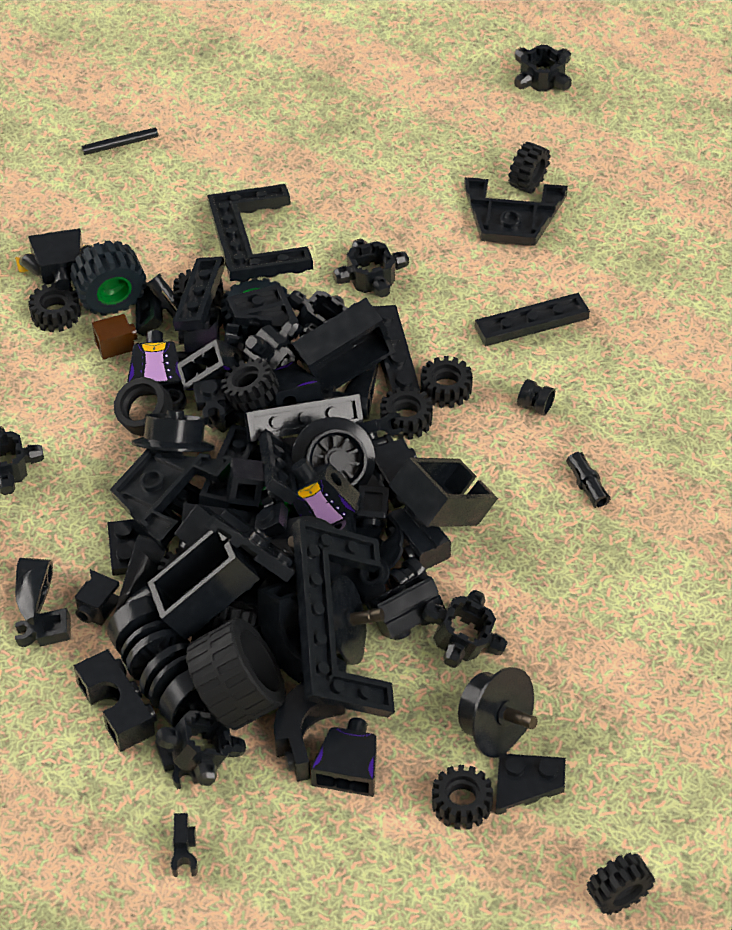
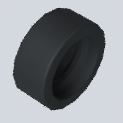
M146 377L136 378L126 383L118 391L114 401V413L117 420L132 434L144 436L145 418L134 421L129 417L130 408L138 397L147 393H154L157 396V404L152 413H166L167 410H173V403L169 393L157 381Z

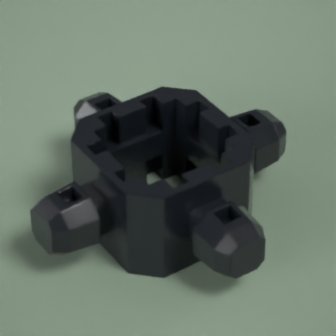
M538 45L531 50L520 47L515 51L514 57L521 64L520 74L514 79V85L518 89H525L531 86L537 91L547 92L554 87L564 91L571 87L572 80L565 74L566 64L571 59V52L568 49L562 48L557 51L549 45Z
M362 238L356 239L352 243V248L347 253V267L345 265L336 268L333 271V278L336 284L350 283L352 281L357 291L363 293L374 291L377 296L381 298L386 297L390 294V286L395 281V269L398 270L409 265V258L407 253L403 251L395 252L391 255L384 243L378 241L367 243ZM374 262L375 265H380V267L373 268L371 272H368L367 269L362 270L361 268L370 266V263Z
M296 290L288 297L291 307L295 311H299L297 319L298 323L302 326L299 337L311 332L324 324L328 319L348 309L344 305V299L338 295L331 296L325 291H316L309 300L306 298V295Z
M291 318L281 326V331L270 325L261 328L256 335L249 336L245 341L246 348L243 350L242 359L248 363L249 358H253L254 361L257 358H261L262 361L266 360L272 370L292 361L297 364L299 357L292 344V340L298 337L302 326Z
M0 426V457L6 456L7 452H11V455H16L17 457L12 459V463L7 464V461L0 462V493L8 495L14 492L15 483L22 482L28 475L26 463L40 462L44 459L42 445H27L28 447L22 448L20 435L13 431L5 432L2 426Z
M477 590L471 591L467 597L453 598L446 609H443V606L437 603L428 602L421 614L429 623L433 625L435 623L438 624L433 639L437 647L445 651L443 656L445 665L452 668L459 666L462 660L469 661L477 658L483 648H486V651L489 653L502 655L508 643L498 633H491L496 618L492 610L484 606L486 601L485 595ZM456 616L461 617L460 621L468 625L470 623L475 624L473 629L478 631L477 639L475 638L473 641L468 640L469 636L461 632L458 635L455 634V628L451 626L452 618L455 619Z
M191 700L186 707V714L175 727H162L156 733V744L163 748L172 749L174 763L183 771L195 772L196 779L200 785H212L217 778V769L226 758L242 756L246 751L245 740L230 735L229 728L220 723L213 714L207 713L206 706L202 700ZM198 734H201L202 739H207V744L213 745L211 748H205L204 751H201V747L195 745V740L189 739L192 736L197 737Z

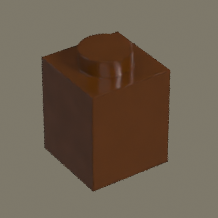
M125 314L92 322L94 341L102 360L133 351L134 340L138 339L137 331L133 323H128Z

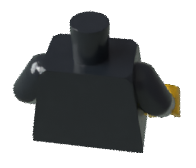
M80 228L30 235L28 238L31 253L15 257L19 272L29 271L34 276H40L43 284L49 285L54 283L57 290L63 291L71 287L70 273L72 272V263H76L75 258L78 255H82L84 249L87 247L90 249L94 245H83Z

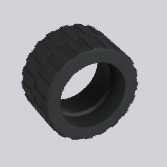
M233 618L194 640L187 647L186 660L193 684L207 709L225 727L238 730L282 706L285 702L286 689L280 667L265 640L245 620Z

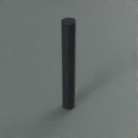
M156 127L82 145L81 149L84 155L156 138L158 137V131Z

